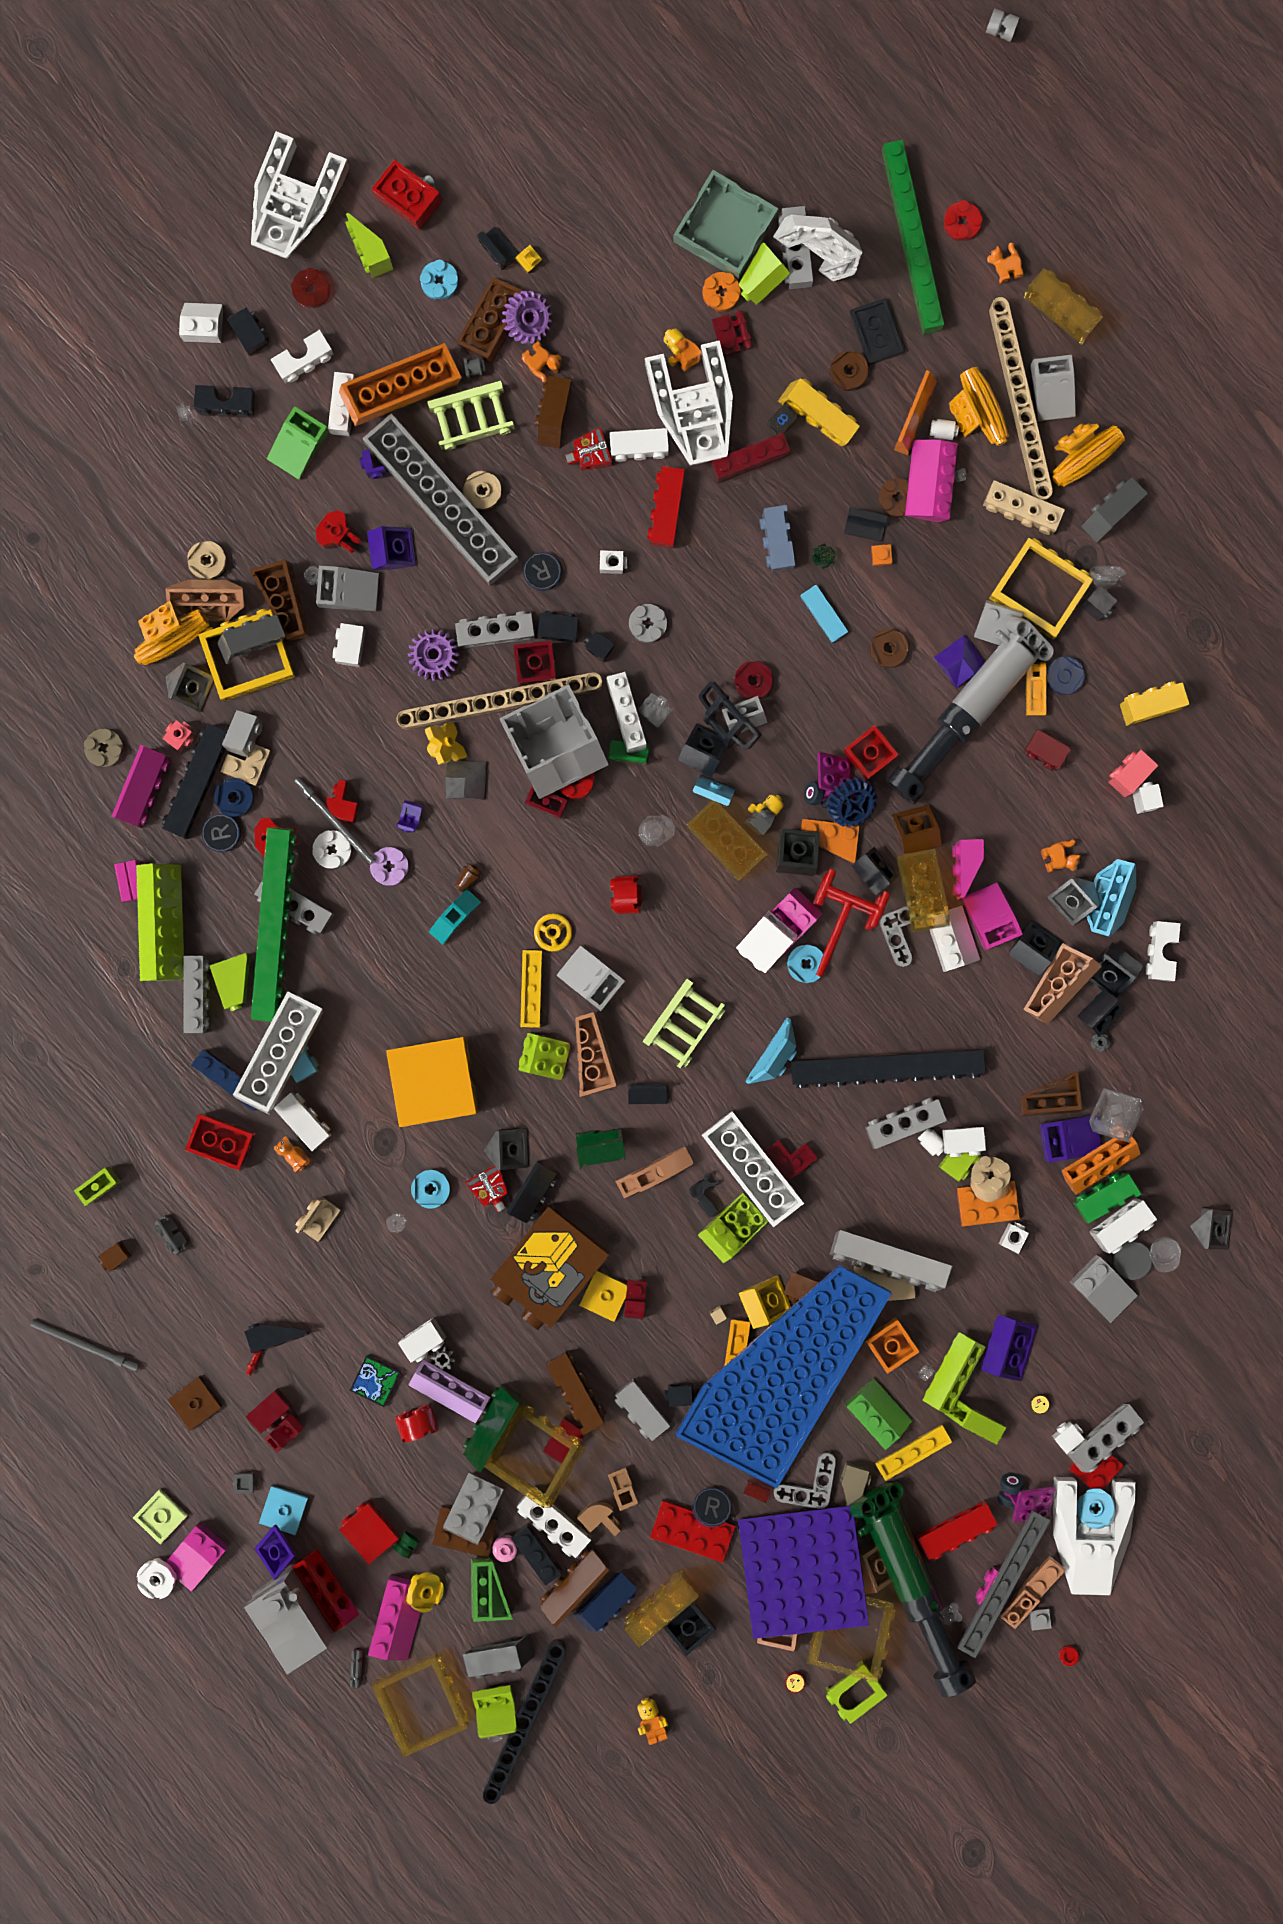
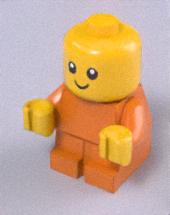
M677 328L669 329L665 332L664 343L675 354V358L671 356L668 359V363L671 366H675L680 362L682 364L681 368L683 371H686L699 362L702 352L696 344L685 338Z
M642 1699L637 1707L642 1719L640 1727H638L640 1736L646 1734L649 1745L668 1739L665 1727L668 1726V1722L663 1715L658 1714L659 1710L655 1700Z

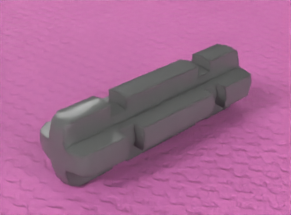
M362 1649L352 1650L351 1688H360Z

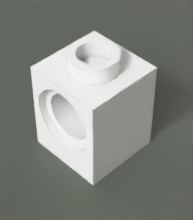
M600 551V573L623 574V568L627 569V557H623V551ZM616 558L619 564L613 567L608 564V561Z
M1016 1222L1014 1225L1009 1223L998 1244L1019 1254L1029 1233L1024 1231L1026 1227ZM1016 1231L1019 1234V1239L1012 1242L1010 1235Z

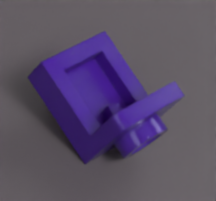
M369 450L362 451L363 457L360 458L362 469H366L368 478L379 479L384 474H387L385 466L374 468Z
M405 800L397 828H401L402 831L408 833L415 832L419 826L424 805Z

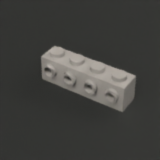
M184 956V1033H207V1029H209V1018H207V1010H209V998H207V991H209V979H207L209 960H207L206 956Z

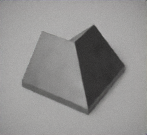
M183 662L166 676L168 697L200 712L213 682V677Z
M449 761L445 777L446 799L485 800L486 762Z
M1076 877L1068 878L1047 897L1072 926L1099 906L1094 882Z
M527 1129L497 1130L484 1152L497 1170L528 1168Z
M1202 1208L1201 1217L1190 1227L1205 1249L1228 1250L1232 1211Z

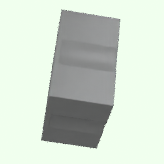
M569 684L544 696L533 704L523 706L499 718L539 799L608 766L598 739L588 720L584 717Z
M292 1567L284 1571L276 1580L272 1579L258 1588L252 1595V1599L244 1607L286 1674H289L327 1649L335 1634ZM283 1587L286 1594L295 1588H299L301 1593L296 1601L290 1602L292 1605L290 1609L270 1619L262 1603L265 1595Z

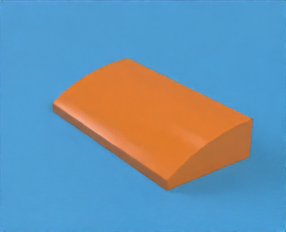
M928 370L925 372L894 449L905 455H909L913 440H915L937 385L936 378Z

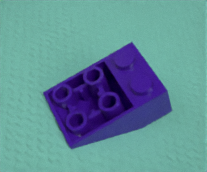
M1096 1114L1039 1123L1045 1162L1083 1157L1101 1146Z

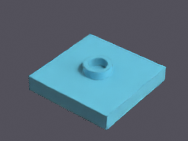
M702 775L699 776L693 789L694 793L726 806L729 805L735 791L731 787Z
M272 1485L259 1524L273 1527L277 1524L281 1531L296 1535L308 1497Z

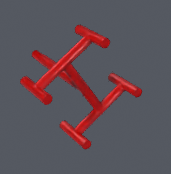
M829 869L828 873L824 874L813 900V904L817 908L823 906L826 897L844 904L815 974L822 978L851 909L854 908L869 915L864 929L869 931L872 928L877 929L891 895L883 892L882 896L878 895L875 903H872L831 885L836 875V871Z

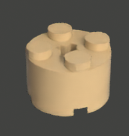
M981 1157L974 1164L971 1173L970 1186L976 1197L986 1202H993L996 1199L1003 1198L1009 1190L1011 1177L1009 1165L995 1157Z

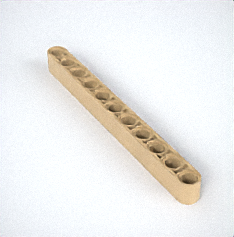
M998 297L992 302L989 314L1033 497L1047 501L1052 495V485L1008 301L1003 297ZM995 306H1002L1004 311L998 312ZM999 324H1006L1008 329H1000ZM1004 342H1009V343H1011L1012 348H1010V349L1005 348L1004 345H1003V343H1004ZM1013 360L1016 362V367H1010L1008 361ZM1012 379H1018L1021 385H1014ZM1022 397L1025 403L1019 404L1016 398ZM1022 415H1025L1029 418L1028 423H1025L1021 420ZM1025 434H1031L1034 440L1028 441L1025 438ZM1035 452L1038 455V459H1031L1029 453ZM1034 471H1040L1042 478H1036ZM1044 489L1047 496H1040L1038 490Z
M587 673L403 710L397 715V723L402 729L409 730L533 704L550 694L551 688L555 685L562 688L568 684L570 686L572 682L580 684L578 690H572L575 696L594 693L601 689L602 679L597 673ZM591 678H596L599 684L591 687L588 681ZM539 689L543 694L540 698H534L532 692ZM516 693L524 695L521 702L513 700ZM503 697L505 702L503 705L497 706L495 699ZM480 700L486 702V707L482 710L476 708V703ZM465 704L467 711L465 713H458L457 708L459 705ZM447 708L449 710L448 715L440 717L438 715L440 709ZM422 712H428L430 714L428 720H420V715ZM403 716H410L411 721L409 724L404 725L401 723Z

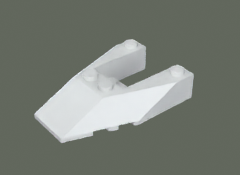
M276 131L254 184L255 196L253 201L251 245L287 259L328 211L343 185L349 170V164L347 159L329 152L315 187L287 177L285 175L297 146L294 138Z
M789 215L784 218L773 236L788 248L802 243L824 259L818 271L832 281L854 275L863 253L854 235L850 231L840 228L838 222L832 218Z
M720 341L701 345V356L708 382L672 391L664 354L645 358V367L658 415L690 466L728 456L733 395Z
M1054 1477L1053 1537L1062 1565L1065 1568V1575L1071 1594L1111 1595L1131 1537L1135 1506V1482L1131 1478H1113L1111 1480V1497L1115 1502L1116 1515L1110 1526L1102 1529H1092L1087 1527L1076 1516L1077 1481L1073 1477Z

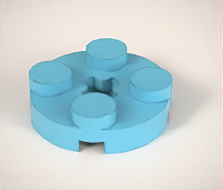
M440 259L429 263L424 267L420 275L422 290L429 298L434 300L450 298L458 287L456 270L451 264ZM442 276V277H443L442 280H443L444 283H443V284H440V283L435 284V281H436L435 278Z
M798 946L788 957L787 967L790 975L796 981L803 983L818 980L820 977L815 974L823 953L815 946ZM803 959L806 961L808 959L811 960L810 969L807 967L802 968L803 963L801 961Z
M425 1170L413 1180L411 1193L414 1200L422 1207L436 1208L449 1197L450 1184L447 1177L441 1172ZM430 1183L433 1184V1187H436V1191H433V1194H429V1191L425 1190Z
M1101 1489L1086 1491L1087 1493L1080 1496L1077 1501V1515L1081 1522L1092 1529H1102L1110 1526L1116 1515L1114 1499ZM1096 1504L1101 1508L1097 1514L1091 1510Z

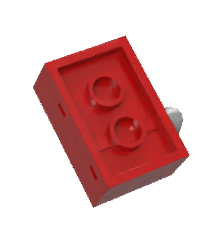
M395 159L371 189L375 199L419 231L442 202L440 193L436 190L431 176L418 177Z

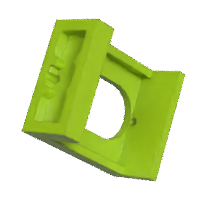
M863 1660L856 1664V1669L831 1688L826 1687V1698L831 1705L836 1704L839 1708L837 1712L844 1721L847 1719L850 1724L887 1696L886 1690ZM864 1677L875 1692L855 1708L845 1709L839 1702L841 1694Z

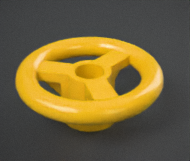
M555 913L547 914L536 923L534 937L538 945L544 950L551 952L559 951L569 944L572 938V927L564 916ZM550 919L561 921L559 925L551 924L547 927L542 925ZM566 927V938L558 945L557 938L560 936L561 930ZM551 929L557 931L555 936L549 934ZM540 930L545 932L546 937L551 940L552 946L542 941Z

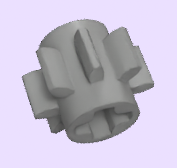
M444 1346L442 1351L436 1350L437 1356H431V1359L436 1362L434 1366L438 1365L441 1370L444 1367L451 1369L449 1362H455V1359L451 1358L453 1350L450 1352L446 1351V1346ZM442 1354L448 1359L445 1363H441V1359H438Z

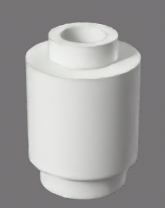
M932 420L930 436H934L937 439L953 440V437L958 435L959 426L955 425V421Z
M928 1128L918 1137L921 1141L920 1144L932 1156L935 1154L939 1156L944 1151V1141L934 1130L931 1131Z

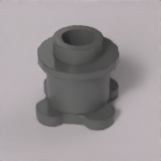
M479 357L473 360L464 358L467 379H471L470 376L480 374L482 376V372L485 371L484 360H480Z

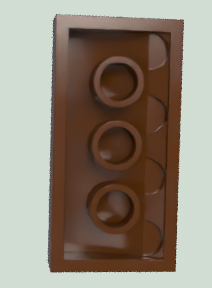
M492 277L456 343L474 355L493 363L510 330L504 329L507 323L502 322L503 319H506V315H503L502 312L507 311L504 305L510 304L508 299L510 297L514 298L515 293L520 294L523 290Z

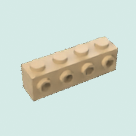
M995 480L992 482L983 506L988 511L993 513L1000 512L1009 520L1017 519L1022 521L1021 524L1031 528L1034 526L1039 528V531L1046 535L1054 534L1065 510Z

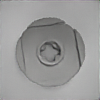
M652 604L636 607L629 618V629L632 635L643 643L655 642L664 635L667 628V619L664 611ZM647 619H650L653 623V626H649V629L645 628V625L642 624Z

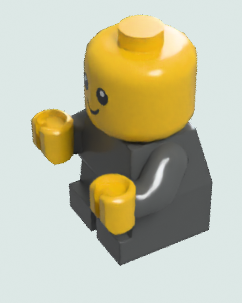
M771 794L762 804L759 803L757 806L751 804L748 807V811L753 816L747 818L744 822L756 834L764 835L771 827L775 816L783 809V799L779 795Z

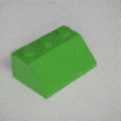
M874 1378L845 1403L847 1408L885 1450L901 1437L912 1422Z

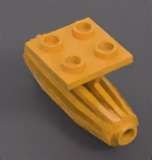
M972 367L960 374L963 390L949 402L950 411L958 422L959 430L963 433L964 437H967L980 426L991 444L1000 446L1006 443V438L1009 437L1003 412L990 384L978 367Z
M1082 423L1073 429L1074 433L1070 436L1065 435L1059 439V444L1054 448L1062 450L1069 455L1053 471L1052 479L1057 486L1065 487L1084 477L1107 460L1125 441V437L1120 429L1114 425L1094 435V431L1099 428V425L1090 423L1083 425Z
M171 601L161 605L158 609L145 615L138 621L145 641L135 649L136 654H134V658L139 664L146 666L171 655L193 641L198 634L209 626L207 618L200 609L177 617Z

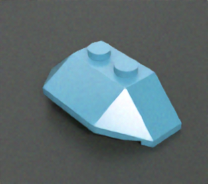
M1119 859L1096 875L1094 885L1099 906L1086 915L1091 931L1111 937L1124 923L1136 890V864Z
M788 1017L785 1019L745 1080L746 1083L751 1084L782 1076L786 1069L784 1064L787 1060L791 1061L797 1053L794 1050L796 1042L791 1019Z

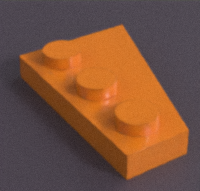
M802 819L801 831L819 832V848L853 864L855 863L859 834L858 825L857 827L852 825L849 828L833 822Z

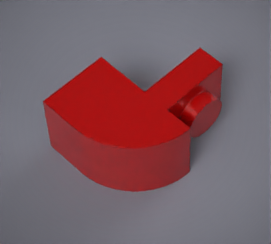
M338 780V784L335 783L333 787L335 798L327 797V807L338 819L355 823L359 804L345 800L348 782Z

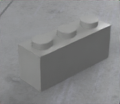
M634 1379L615 1393L617 1397L615 1399L616 1403L621 1409L625 1407L629 1412L627 1416L633 1424L638 1423L641 1427L639 1431L645 1439L649 1437L653 1441L670 1427V1423Z

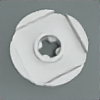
M329 830L323 832L315 839L312 851L316 861L328 869L345 865L352 853L349 841L340 832ZM333 844L336 845V854L332 853L329 855L327 847Z
M160 1558L146 1562L137 1573L139 1590L146 1597L152 1599L154 1597L161 1599L168 1596L174 1589L177 1580V1574L172 1567ZM153 1575H154V1576H158L160 1582L157 1581V1582L155 1583V1582L153 1581V1579H154Z

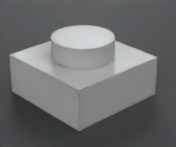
M1048 1607L1036 1608L1029 1613L1032 1631L1051 1628Z

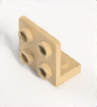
M324 1197L312 1200L307 1207V1210H309L307 1215L301 1216L296 1223L298 1228L295 1231L297 1233L303 1231L317 1242L321 1240L341 1211V1209Z

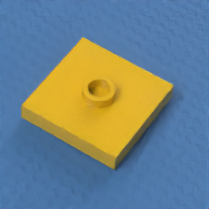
M596 1271L579 1306L614 1322L626 1298L627 1285Z

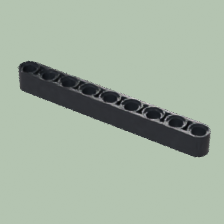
M556 1639L549 1643L517 1713V1730L514 1733H508L487 1779L483 1791V1799L487 1804H495L500 1799L564 1658L565 1644L561 1640ZM553 1647H559L562 1650V1652L559 1654L552 1653L551 1649ZM549 1664L554 1669L551 1672H546L543 1667ZM542 1682L545 1684V1688L539 1690L535 1684ZM534 1700L537 1702V1706L530 1707L527 1702ZM521 1718H527L529 1720V1724L522 1725L519 1722V1720ZM519 1736L521 1741L515 1743L511 1740V1737ZM507 1753L511 1754L513 1756V1759L509 1761L505 1760L503 1758V1755ZM501 1771L505 1776L498 1778L495 1773ZM489 1789H493L497 1792V1794L495 1796L488 1795L487 1791Z

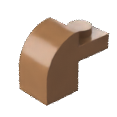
M626 1468L608 1475L620 1511L639 1504L637 1493Z
M597 1501L590 1503L577 1516L578 1520L589 1532L595 1529L601 1522L614 1536L621 1531L620 1521L614 1515L610 1516L613 1512V1507L606 1502Z

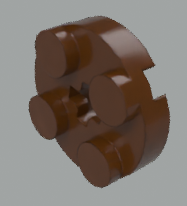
M843 351L833 359L830 367V377L833 383L844 391L859 388L865 382L868 374L867 361L857 352ZM846 366L848 368L853 367L852 375L845 374Z
M894 478L888 480L879 491L878 503L888 516L895 518L905 516L909 483L905 479ZM896 493L903 497V500H899L898 503L892 498V495H896Z
M893 629L879 631L870 643V655L880 667H896L907 656V639L902 633ZM888 643L890 646H894L892 653L884 651V648H886L885 644Z

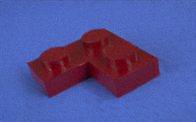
M779 1140L764 1151L787 1182L817 1159V1156L806 1143L791 1155Z

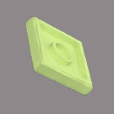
M160 1488L133 1519L161 1545L188 1514Z

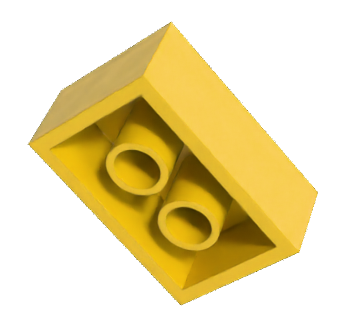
M1176 681L1164 684L1165 686L1160 687L1161 689L1159 690L1158 687L1147 689L1142 695L1137 692L1124 698L1125 701L1120 704L1126 726L1175 712L1188 706L1189 701L1183 682L1177 684Z

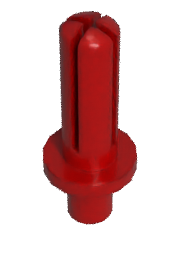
M262 1352L254 1354L250 1364H246L249 1367L245 1374L251 1376L253 1370H257L255 1366Z

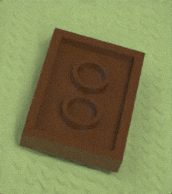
M441 1505L432 1545L488 1558L498 1518L491 1517L479 1545H476L443 1529L452 1508Z

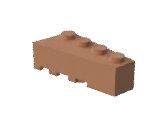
M1062 943L1023 1010L1048 1025L1102 966L1093 958Z
M597 1011L576 1017L580 1097L619 1085Z

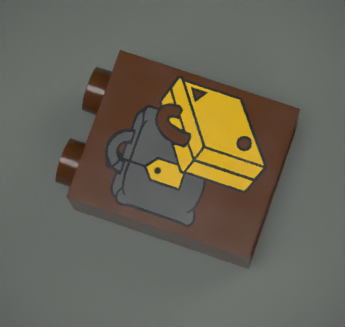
M549 1204L493 1274L490 1280L496 1285L490 1292L507 1306L514 1299L526 1308L521 1317L535 1329L539 1330L543 1324L551 1329L607 1259L610 1252Z

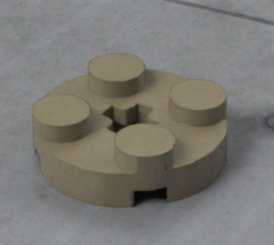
M109 729L95 730L84 741V752L87 759L99 767L114 766L122 757L121 755L124 750L123 741L118 734ZM101 744H108L109 747H107L106 753L99 751Z

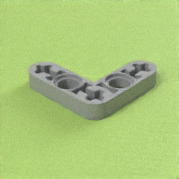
M918 901L888 913L880 919V927L894 962L900 967L909 965L912 960L910 950L900 927L931 915L933 905L930 901ZM922 903L925 906L928 905L927 914L923 911L917 913L919 917L916 918L912 907L915 906V910L921 908ZM908 910L911 912L912 917L909 921H904L901 918L902 911ZM897 913L901 924L898 925V922H894L891 924V928L884 926L885 918L888 917L889 920L896 918L894 914ZM893 935H898L901 938V943L898 946H894L890 942ZM904 945L905 949L901 950L902 954L908 956L905 964L902 961H898L900 957L899 951L895 953L893 949H899Z
M822 1452L818 1456L813 1488L780 1483L778 1488L774 1487L773 1490L775 1499L783 1503L818 1509L825 1508L829 1503L835 1469L833 1454ZM826 1456H829V1459L832 1461L827 1464V1470H831L830 1473L819 1471L820 1468L824 1470V1462L821 1460L825 1459ZM821 1475H826L829 1478L826 1485L818 1483V1478ZM781 1488H784L785 1492L791 1493L790 1489H794L792 1493L793 1499L791 1500L790 1495L784 1494L783 1497H780L777 1491H780ZM804 1491L807 1497L803 1501H798L796 1493ZM810 1492H813L812 1497H819V1494H822L825 1501H821V1504H818L817 1500L811 1499L812 1503H808Z

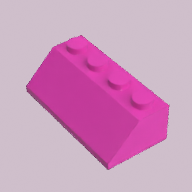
M913 440L905 516L938 523L950 519L958 443L944 440Z
M140 745L112 817L139 828L146 824L148 809L154 805L156 799L154 797L155 792L160 789L163 779H161L163 772H167L170 765L168 756Z
M390 1574L371 1642L369 1656L384 1660H408L420 1612L415 1610L406 1601L411 1580Z

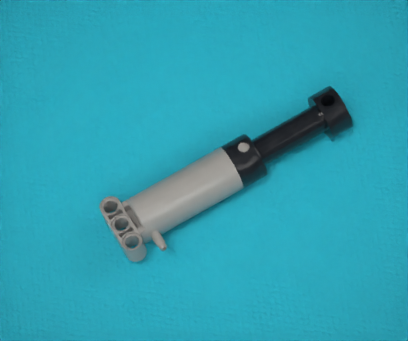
M1013 616L1009 618L1006 624L1007 630L1010 632L1008 636L1001 630L996 631L995 634L1002 643L937 719L938 724L941 726L906 769L898 766L887 778L886 783L909 803L915 805L927 791V788L923 785L925 780L958 741L966 744L1034 662L1037 659L1047 661L1052 657L1053 647L1028 620Z

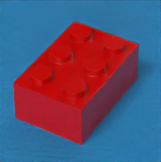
M201 1113L197 1116L185 1151L239 1171L245 1165L256 1133Z

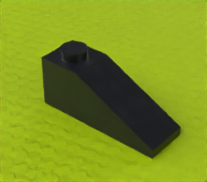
M259 1323L248 1326L249 1330L244 1331L252 1354L309 1335L306 1330L260 1325Z

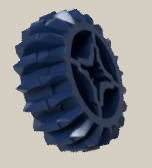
M853 777L852 780L847 778L845 783L840 781V786L838 787L834 786L835 791L830 792L831 797L827 799L829 804L826 807L832 820L840 826L850 828L852 825L857 827L859 822L864 824V819L869 818L870 813H874L873 807L877 806L875 801L878 798L875 789L869 782L862 778Z

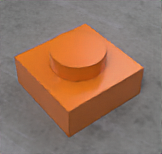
M891 544L871 547L873 566L892 565Z

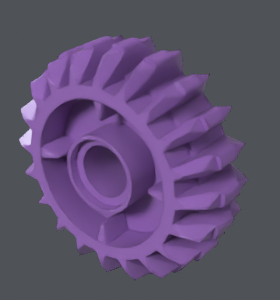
M521 291L520 294L515 293L514 298L510 297L508 299L510 304L504 305L507 311L502 312L503 315H506V319H503L502 322L507 323L504 329L510 330L509 336H514L515 341H521L522 344L527 342L533 344L534 340L537 342L541 340V337L547 336L545 331L550 330L547 324L553 322L549 319V316L553 313L547 311L550 305H544L546 299H540L541 294H534L533 291ZM526 313L529 314V321H528V322H527L526 319H525Z
M432 629L431 635H429L428 630H425L426 636L423 637L421 633L418 634L419 641L413 638L412 641L416 646L409 645V649L414 651L408 653L409 657H414L409 660V664H416L412 668L413 671L420 669L417 675L420 677L425 673V680H428L430 675L432 681L436 680V675L439 676L440 680H443L442 674L445 673L449 677L450 674L447 670L455 671L452 664L458 665L459 663L454 659L460 657L459 653L454 652L459 647L458 645L452 646L456 641L454 638L449 640V633L443 637V630H440L438 635H436L435 629ZM433 650L439 652V656L436 659L429 658V653Z

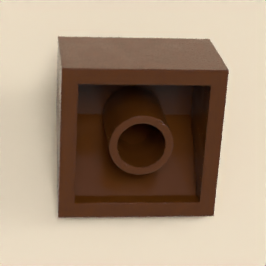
M929 804L892 814L904 855L942 845L939 826Z

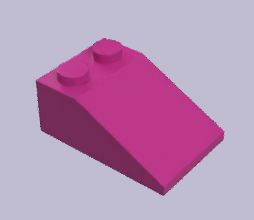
M199 1522L166 1563L177 1574V1580L192 1592L229 1546Z

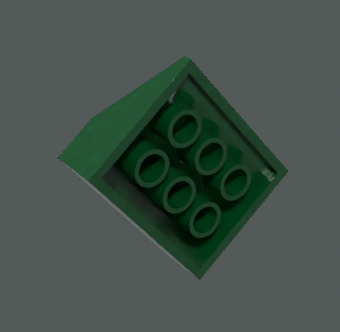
M504 1384L500 1388H495L491 1395L494 1398L490 1405L486 1404L481 1413L484 1415L481 1422L477 1420L472 1429L475 1432L471 1439L468 1437L462 1447L465 1449L463 1455L480 1473L522 1397L520 1393Z

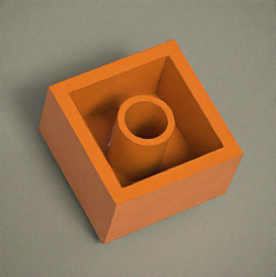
M896 1317L865 1338L866 1343L887 1374L919 1353V1350Z

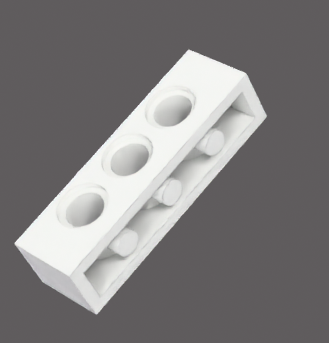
M622 672L608 676L607 686L627 754L645 750L646 741L626 673Z
M533 1486L518 1503V1513L525 1519L527 1517L533 1521V1526L539 1531L544 1530L551 1542L554 1544L558 1542L563 1547L562 1551L569 1557L573 1555L576 1558L591 1541V1536ZM539 1506L544 1512L541 1515H536L533 1512V1508ZM555 1519L558 1522V1526L552 1528L547 1522ZM565 1532H570L573 1535V1538L571 1540H565L562 1537V1534Z

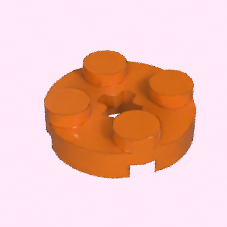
M717 272L705 280L702 295L707 306L718 312L731 310L740 298L741 289L734 275ZM721 287L727 291L724 293V296L716 293Z

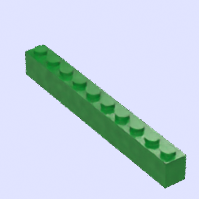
M903 140L884 143L882 156L922 334L939 332L942 330L944 322Z
M267 828L251 1019L272 1022L280 1007L279 1000L283 996L281 979H284L285 968H282L287 954L286 949H284V943L288 939L286 922H289L290 911H287L292 896L291 892H289V886L293 882L291 865L295 861V854L292 851L297 839L294 829Z

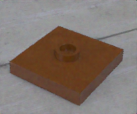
M200 1376L167 1399L189 1431L222 1408Z

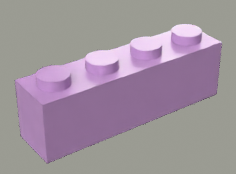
M422 1360L409 1383V1386L474 1423L477 1422L490 1399L489 1396L425 1360Z

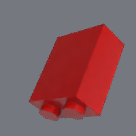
M371 1500L367 1503L363 1501L355 1508L357 1512L352 1516L348 1514L341 1520L342 1525L339 1528L341 1533L368 1564L372 1563L400 1537V1534Z

